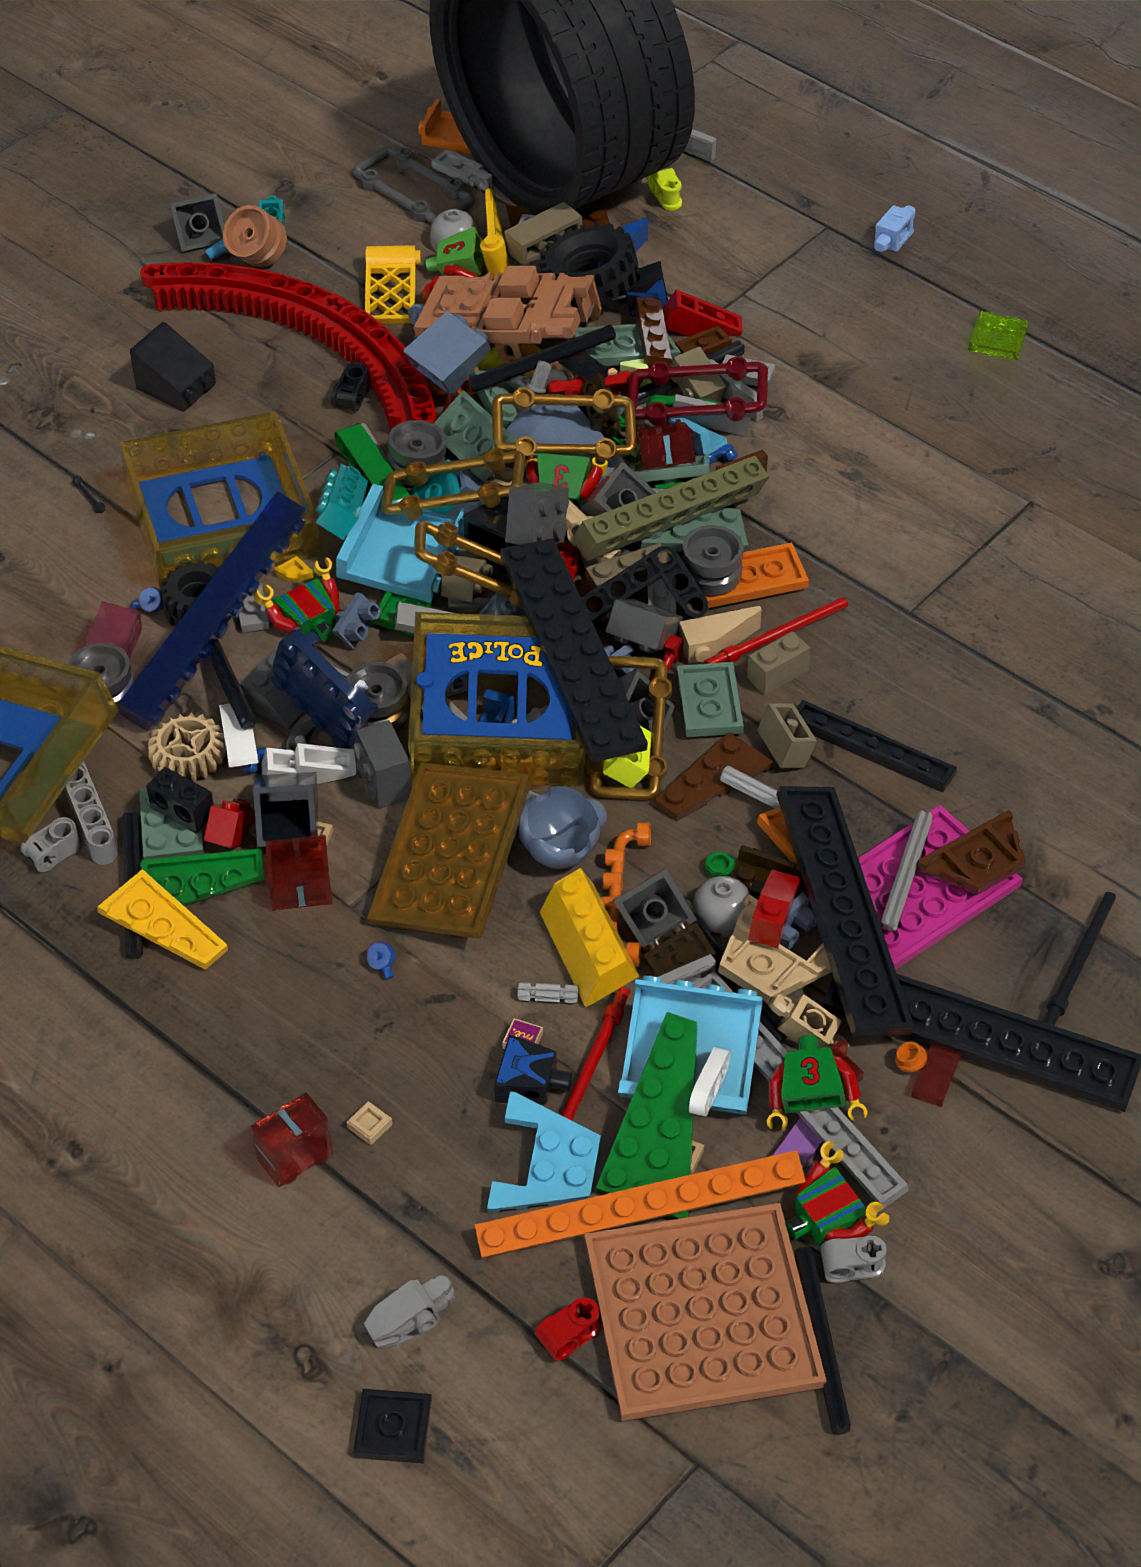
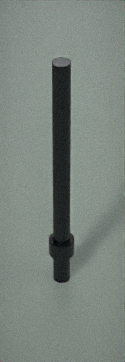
M1105 892L1057 993L1051 996L1047 1004L1048 1012L1043 1022L1055 1026L1059 1016L1064 1015L1069 1005L1068 997L1116 899L1114 893Z

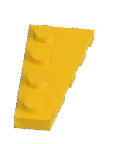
M143 869L97 906L98 913L205 970L228 951V945Z

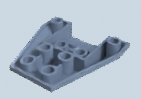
M533 405L527 411H520L506 429L517 440L520 437L528 436L536 443L596 444L598 440L605 438L601 432L591 429L589 419L578 406ZM535 454L531 459H535L538 455ZM569 455V456L589 457L591 465H592V458L595 457V455ZM614 456L608 462L607 473L601 477L599 483L620 462L623 461L628 467L630 465L622 456ZM597 459V461H596V463L599 464V465L605 463V462L599 461L598 459Z

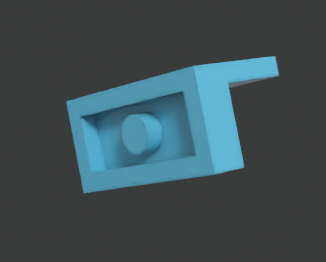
M684 417L668 418L671 435L689 450L691 441V450L699 455L711 454L723 445L728 444L727 438Z

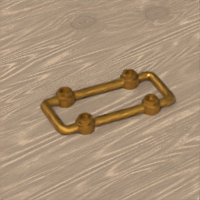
M520 387L514 394H498L492 400L494 447L503 450V452L520 451L525 455V460H530L535 454L545 453L595 455L599 461L605 462L607 460L609 462L614 456H627L636 450L634 403L628 397L613 396L609 390L600 389L594 395L534 394L531 389ZM502 404H513L519 411H527L533 405L592 406L599 413H606L612 407H624L626 445H616L609 438H602L596 444L536 443L528 436L520 437L516 443H505L503 440Z
M494 448L479 457L426 465L422 461L412 462L406 469L395 470L387 475L381 501V510L387 515L402 513L407 519L415 520L426 509L481 501L489 508L495 507L501 502V497L509 496L510 487L523 484L525 455L520 451L503 452L499 448ZM514 462L511 485L499 487L497 483L491 482L482 485L476 491L426 499L410 495L403 498L400 503L392 504L396 481L408 479L414 485L419 486L426 483L430 475L485 466L490 472L499 473L504 470L506 463Z
M426 521L416 524L414 552L418 559L432 565L441 575L452 576L454 574L504 595L515 606L522 608L513 587L457 564L458 559L452 552L443 551L435 555L426 551V533L432 535L443 546L451 547L455 545L504 566L500 558V552L458 535L457 527L450 522H443L439 526Z
M608 656L613 667L656 669V677L649 684V695L654 700L651 756L649 760V773L646 775L649 779V788L602 786V777L605 776L603 773L604 760L591 763L589 757H587L586 771L591 776V791L600 798L652 800L659 794L661 780L667 774V762L662 757L665 702L672 694V684L667 679V666L659 658Z

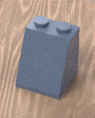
M446 311L410 343L403 352L416 370L453 397L491 350V347L487 342L488 336L478 328L475 331L467 326L469 324L468 321L458 313L454 316Z

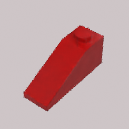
M677 289L662 308L666 328L672 332L682 335H695L718 325L728 336H741L743 333L742 317Z
M771 870L760 893L752 917L749 941L778 949L801 877Z

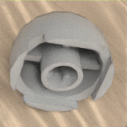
M458 209L443 211L436 216L431 224L430 244L437 252L438 243L441 240L472 227H475L478 232L477 224L467 212Z
M730 876L713 877L700 885L693 899V913L710 934L714 932L721 933V937H731L739 914L746 907L744 905L746 897L751 894L748 888L738 879Z

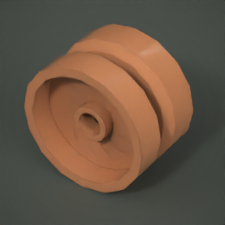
M245 205L237 208L227 219L223 230V240L225 247L231 254L253 267L264 268L272 265L281 257L286 247L287 234L280 220L256 205Z

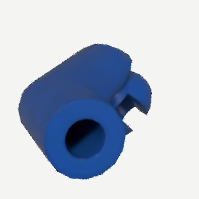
M723 445L718 450L709 454L710 464L722 456L726 462H730L738 456V453L733 449V445Z

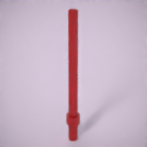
M844 597L839 598L737 646L730 645L722 649L721 653L704 660V664L736 662L740 659V656L848 607V602Z
M619 988L612 1004L607 1006L602 1016L604 1022L561 1113V1116L571 1121L577 1112L615 1026L620 1024L624 1016L623 1008L630 995V991L627 988Z

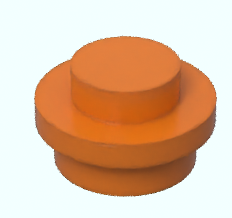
M906 1042L897 1049L895 1061L900 1070L915 1072L925 1065L927 1053L919 1044Z

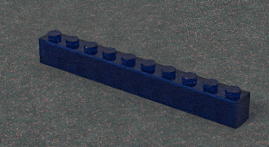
M278 491L274 494L119 702L120 715L145 731H148L153 724L155 726L159 724L165 715L164 708L169 702L173 704L179 697L181 685L184 681L189 682L194 677L197 671L195 666L201 659L205 661L213 649L212 643L215 639H221L228 630L229 625L227 623L231 617L236 618L241 613L245 605L243 603L248 595L252 597L260 585L259 579L263 574L267 576L272 571L275 565L273 560L278 554L283 555L291 543L289 539L293 533L299 534L306 522L303 519L304 507Z

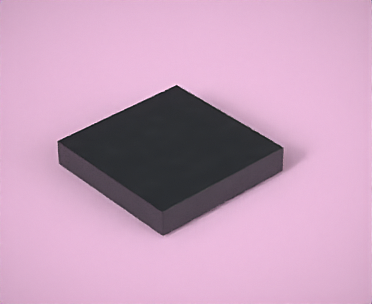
M363 1389L353 1450L354 1458L424 1464L432 1394Z

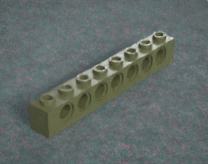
M752 456L584 520L572 539L586 561L757 495L768 480L769 475L757 457Z

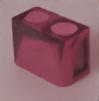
M102 602L87 634L85 646L95 643L114 644L122 648L130 660L142 632L140 611Z

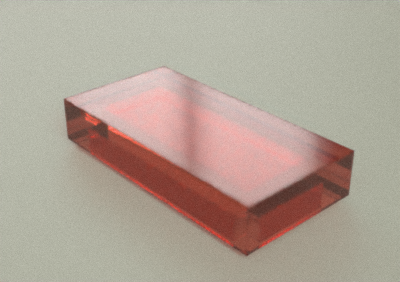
M931 1043L927 1053V1061L920 1070L911 1097L942 1107L962 1053Z

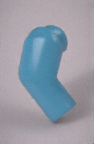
M223 239L205 250L211 261L222 254L230 253L225 247Z

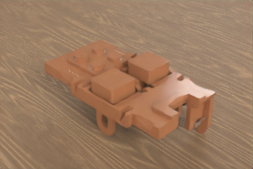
M507 266L504 273H497L495 279L492 273H487L486 276L482 277L439 276L413 328L416 337H418L446 311L454 316L458 313L468 321L469 324L467 326L475 331L478 328L488 336L487 342L495 344L499 358L503 362L509 363L523 357L520 343H541L542 339H572L580 321L587 322L589 317L592 320H599L602 307L594 275L569 277L565 273H559L556 280L555 273H537L536 266ZM573 298L576 299L578 309L571 306ZM505 346L512 348L513 356L507 354Z

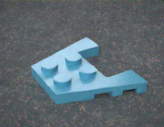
M510 1091L505 1123L537 1128L527 1185L519 1186L492 1181L487 1213L496 1214L500 1213L501 1210L516 1209V1211L525 1210L530 1206L544 1204L555 1206L590 1198L601 1135L516 1092Z

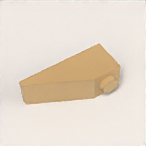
M755 606L680 621L679 637L683 638L681 641L684 643L682 650L688 665L704 662V660L721 653L722 649L730 645H737L759 630L761 626V607Z

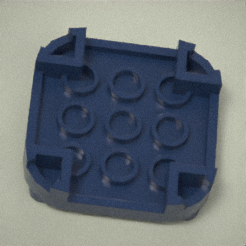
M298 626L278 644L272 665L274 676L271 677V682L278 690H284L291 697L293 705L298 710H304L311 717L313 725L318 730H324L331 737V741L336 748H351L357 742L356 730L367 726L369 718L378 711V704L372 702L365 695L364 692L369 687L362 679L352 686L316 650L319 636L313 631L305 635Z

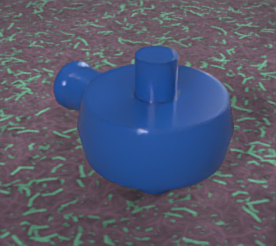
M156 587L144 589L139 596V600L131 602L132 608L134 610L142 608L148 613L159 612L164 607L161 590Z
M386 942L374 943L367 952L369 965L376 970L382 971L385 980L394 977L391 969L396 959L394 948Z

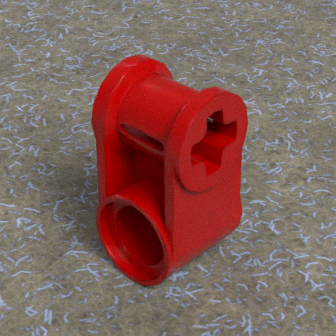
M578 1298L556 1314L544 1319L537 1326L534 1334L555 1361L564 1360L576 1349L599 1334V1307L590 1298Z

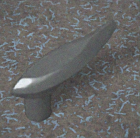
M311 720L301 724L290 734L286 743V750H295L298 743L305 744L310 739L316 729Z

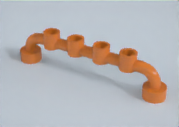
M638 823L637 829H629L622 832L616 838L613 849H606L605 863L606 867H611V872H604L603 889L604 891H609V896H602L601 900L618 934V922L621 912L613 899L620 896L623 890L625 846L628 842L637 840L638 846H651L650 823ZM627 942L626 950L634 966L640 967L641 943Z

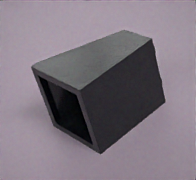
M161 322L130 349L136 389L182 412L196 403L203 394L216 384L214 364L165 322Z
M509 496L501 497V502L495 507L489 508L482 505L467 512L463 516L464 538L497 552H500L501 548L516 546L517 544L505 542ZM489 561V565H492L493 568L507 574L504 566Z
M316 772L257 775L253 787L257 847L292 845L291 840L300 839V844L318 843V789Z

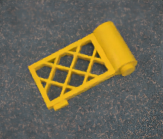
M489 188L485 189L488 236L482 240L480 248L487 272L492 273L495 279L497 273H504L505 268L511 266L504 241L503 226L493 190Z
M415 245L366 246L365 311L369 314L376 308L384 311L381 315H371L382 324L410 323L409 315H399L396 311L402 307L409 310L415 304L416 265H421V252L416 250ZM382 273L385 276L377 281L371 277V274ZM400 273H410V276L404 280L397 277ZM390 280L397 284L391 290L384 286ZM379 289L384 295L376 299L371 294ZM402 289L409 292L403 299L397 295ZM390 298L397 302L391 308L383 304Z

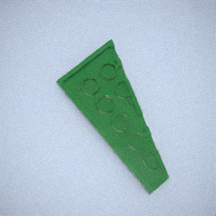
M666 1012L596 1186L597 1192L609 1194L691 1174L694 1114L689 1113V1103L695 1086L698 1031L696 1021ZM689 1211L666 1217L672 1219L689 1217Z

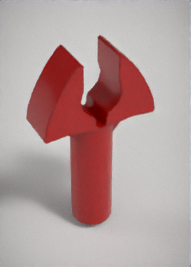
M671 635L664 644L665 654L662 661L667 666V673L672 663L678 662L684 644L681 642L683 638Z

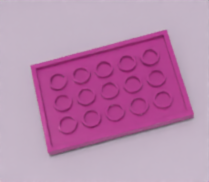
M941 805L930 811L933 816L932 823L920 859L970 832ZM913 823L858 858L880 925ZM917 868L897 929L892 932L882 929L895 970L1021 887L1023 878L1015 873L979 895H975L926 874Z

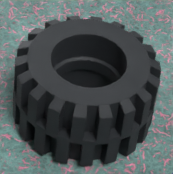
M198 561V563L188 562L185 566L179 565L175 567V571H170L167 574L168 578H164L162 581L161 594L165 616L168 618L171 626L175 625V629L179 631L185 630V633L192 634V632L201 634L203 630L208 631L212 629L215 631L216 627L221 628L225 625L224 621H229L231 613L234 611L231 582L228 574L224 573L223 568L215 567L213 563L204 564V561Z

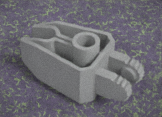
M439 1275L423 1285L420 1284L418 1279L410 1280L377 1304L364 1323L377 1348L399 1346L436 1326L440 1321L438 1312L447 1307L449 1303L451 1304L454 1298H456L454 1288H452L450 1279L447 1276Z

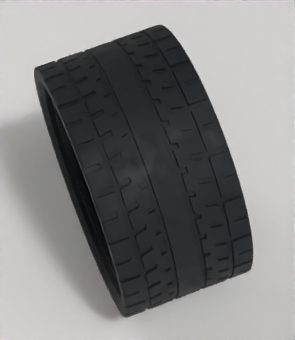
M430 0L429 25L432 51L439 81L449 110L463 140L477 163L482 164L483 169L493 175V184L515 205L524 206L530 213L535 215L562 202H565L575 210L671 166L684 152L693 128L695 87L687 42L671 0Z

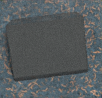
M666 868L613 899L638 942L641 943L644 952L647 951L645 946L661 937L664 941L672 936L673 932L671 930L685 921L690 925L697 920Z

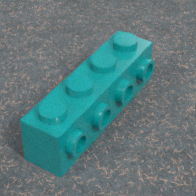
M341 463L337 470L332 468L324 480L325 484L321 490L323 493L315 509L318 512L315 523L344 540L359 518L368 480L363 478L354 467H346Z

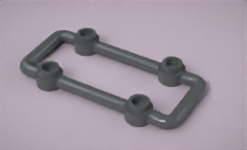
M391 146L383 147L357 163L352 170L353 175L361 180L364 190H377L411 211L412 219L417 222L427 221L432 224L436 215L431 213L430 205L425 200L413 202L380 181V175L377 171L368 169L383 158L391 156L396 159V166L398 168H411L444 188L449 199L463 200L451 209L465 211L474 204L473 195L465 190L461 179L451 178L447 180L414 160V153L407 147L400 148L399 150Z

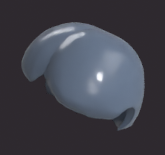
M566 786L550 787L544 794L537 797L532 795L526 800L517 827L520 842L529 850L531 856L542 865L554 869L574 867L586 859L595 848L600 838L601 829L607 822V811L602 803L595 799H586L579 791Z

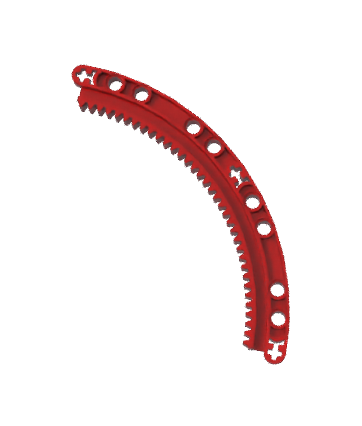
M175 262L149 264L140 270L142 284L147 288H152L155 308L159 312H162L165 307L169 311H172L174 307H177L178 311H181L184 307H187L188 311H191L193 307H197V310L201 311L203 307H206L208 312L216 308L217 312L226 309V313L235 310L236 315H239L242 311L245 316L253 313L254 318L262 315L264 321L271 318V323L279 320L281 326L288 323L289 329L296 326V332L304 330L305 336L311 334L313 340L318 338L319 343L325 342L326 347H332L333 352L339 351V356H345L346 362L351 361V363L358 362L364 364L367 368L368 382L375 395L378 396L381 407L384 408V414L386 415L390 431L399 423L409 420H421L432 424L436 421V411L429 386L423 374L411 365L403 352L406 347L377 319L343 297L297 278L252 267L219 263Z

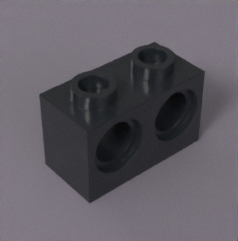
M164 767L146 785L151 809L195 833H198L208 822L210 808L214 805L210 790L167 767Z

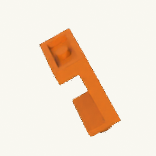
M435 99L433 105L428 107L424 120H421L419 123L418 133L421 134L422 145L472 154L463 140L451 112L443 111L441 109V100Z

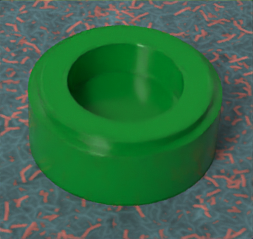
M714 852L705 861V872L709 878L730 876L735 867L734 858L726 852Z

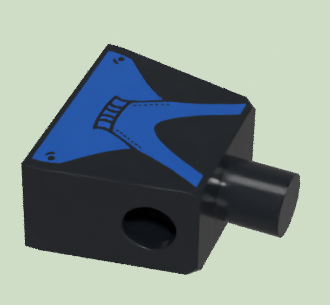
M661 261L639 268V274H636V282L629 283L630 289L627 292L621 290L618 293L619 297L615 300L611 297L613 306L628 303L630 315L633 317L636 316L634 306L636 297H652L656 300H661L663 308L668 301Z
M509 1035L494 1083L495 1102L508 1103L511 1091L539 1105H544L548 1102L551 1088L565 1091L570 1090L573 1073L557 1069V1052L555 1050Z

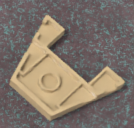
M748 895L744 902L746 907L739 914L736 927L719 964L718 972L744 989L756 991L757 996L762 997L764 1002L770 1004L777 994L786 996L832 972L823 944L808 960H804L781 944H779L777 949L749 941L752 917L758 900Z

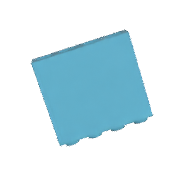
M373 484L361 507L359 518L348 533L336 558V577L430 603L434 594H439L441 590L442 575L432 565L421 561L415 555V526L421 521H426L436 526L443 524V522H450L457 527V534L464 537L463 516L466 514V509L462 508L457 518L428 510H423L422 515L415 520L407 519L402 513L387 515L381 510L383 486ZM426 533L425 550L438 555L443 551H449L455 554L459 548L455 545L451 547L443 546L432 535Z
M643 976V980L635 979L636 989L623 1075L619 1083V1096L632 1099L666 1012H670L697 1022L695 1084L714 1047L731 1051L726 1077L710 1110L747 1115L763 1003L762 997L757 996L756 991L738 989V993L725 992V987L718 985H706V989L695 988L693 987L694 983L683 980H676L675 984L662 983L661 978L654 976Z

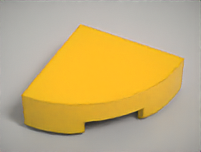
M295 556L276 567L275 575L286 581L301 582L313 578V571L298 556Z

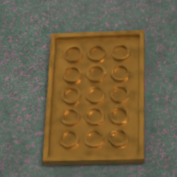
M420 763L367 916L370 924L482 939L533 781L531 776L523 773Z

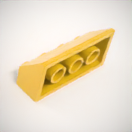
M579 868L554 883L540 910V914L574 985L578 986V993L584 1006L588 1007L638 978L639 974L594 884L584 871Z

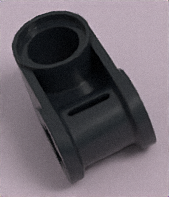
M354 362L345 367L340 379L333 387L331 393L332 406L343 405L351 407L353 411L360 409L362 401L369 391L368 373L364 364Z

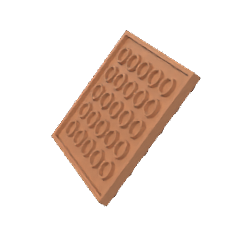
M780 1203L584 1234L621 1421L824 1388L823 1385L826 1383V1377Z

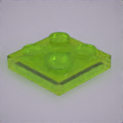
M980 311L969 341L968 351L1018 361L1028 331L1029 321Z

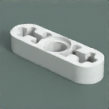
M713 1048L692 1091L689 1113L707 1116L726 1077L731 1058L730 1050Z

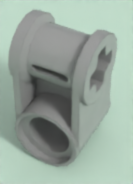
M67 817L55 819L40 831L28 836L22 842L20 849L24 856L30 857L34 861V866L39 872H47L56 864L79 851L81 841L74 821Z
M877 1236L831 1239L824 1242L820 1247L825 1278L831 1283L874 1279L880 1277L885 1271L886 1261L884 1258L887 1247L885 1242ZM869 1244H871V1250H868Z

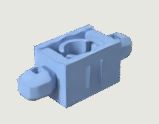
M893 205L876 224L875 250L884 252L889 249L897 252L914 233V207L907 205L900 208Z

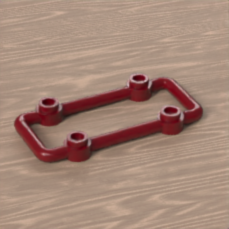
M739 356L729 359L724 364L669 367L667 363L659 361L653 363L649 368L637 369L629 376L628 398L633 401L635 406V420L648 419L654 426L665 424L668 418L725 414L732 421H740L746 413L760 412L767 405V366L762 362H747L743 357ZM748 372H758L757 402L745 403L740 397H732L725 404L666 407L662 402H654L647 409H637L640 379H651L656 385L662 386L669 381L670 377L728 374L733 380L740 381L746 377Z

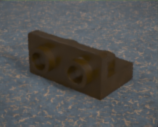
M596 373L581 385L583 395H594L600 389H606L612 393L611 388L605 386L603 374ZM586 406L591 429L614 437L621 432L616 407H612L606 413H599L592 406Z
M742 845L739 849L738 861L730 877L738 879L748 888L751 896L758 900L771 870L796 876L797 864L785 858L764 853L759 849Z
M685 921L671 930L674 936L668 940L663 941L660 937L645 946L648 952L643 957L649 963L656 976L659 977L709 954L714 955L716 952L697 922L689 925Z

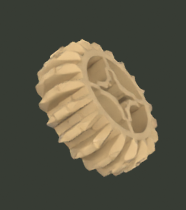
M192 712L188 717H183L181 714H179L177 719L168 717L167 724L159 722L158 729L152 730V735L148 742V756L155 771L160 772L164 767H167L187 779H191L193 782H196L198 777L206 779L208 772L216 774L217 766H222L223 758L226 757L227 752L225 738L220 725H215L212 718L206 720L203 714L196 718Z

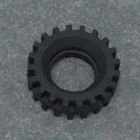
M594 223L593 227H586V224L580 225V229L575 231L570 228L566 230V235L560 236L558 234L555 236L554 243L548 242L545 245L546 251H541L540 254L541 260H539L541 272L555 273L556 280L559 273H565L569 277L594 275L601 305L606 303L605 299L612 297L614 300L618 298V293L621 290L627 292L630 289L629 283H635L637 280L636 274H639V264L629 232L624 233V229L620 226L614 229L613 224L610 223L605 227H601L600 223ZM595 262L606 263L597 269L573 273L583 265ZM575 298L571 301L572 307H578Z

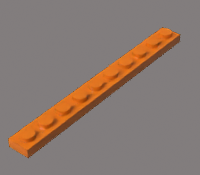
M798 1150L483 1222L475 1224V1230L481 1257L484 1259L583 1236L586 1233L609 1230L805 1184L806 1181Z

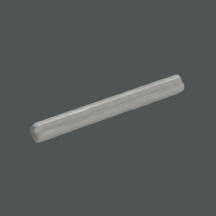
M921 810L916 814L881 919V927L884 930L892 932L897 929L917 869L918 860L920 859L932 823L933 816L930 812Z

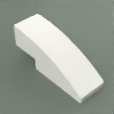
M219 705L229 768L258 763L253 728L242 729L231 705Z
M301 743L297 744L295 751L266 748L261 762L262 775L316 772L317 784L355 776L357 772L353 749Z

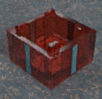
M675 419V424L643 428V425L639 424L638 429H636V462L643 470L696 462L692 429L685 422H681L680 419Z
M326 835L265 841L272 911L333 904Z
M307 1092L251 1126L257 1161L278 1187L285 1183H292L297 1179L298 1175L317 1163H324L333 1154L328 1118Z

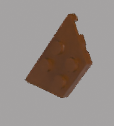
M1007 810L918 860L917 868L926 874L975 895H979L1025 868L1026 860L1023 850L1019 847L1020 839L1018 832L1014 830L1012 812Z

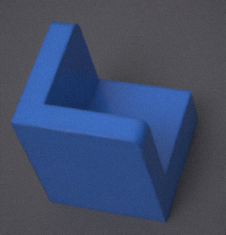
M487 689L483 696L484 713L479 722L511 723L515 716L514 696Z

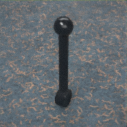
M75 476L72 479L73 485L78 486L93 503L96 513H103L105 511L104 503L98 502L82 483L83 480L80 476Z

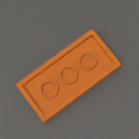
M791 542L743 552L742 576L736 588L725 594L705 595L708 601V608L806 589L809 588V579Z

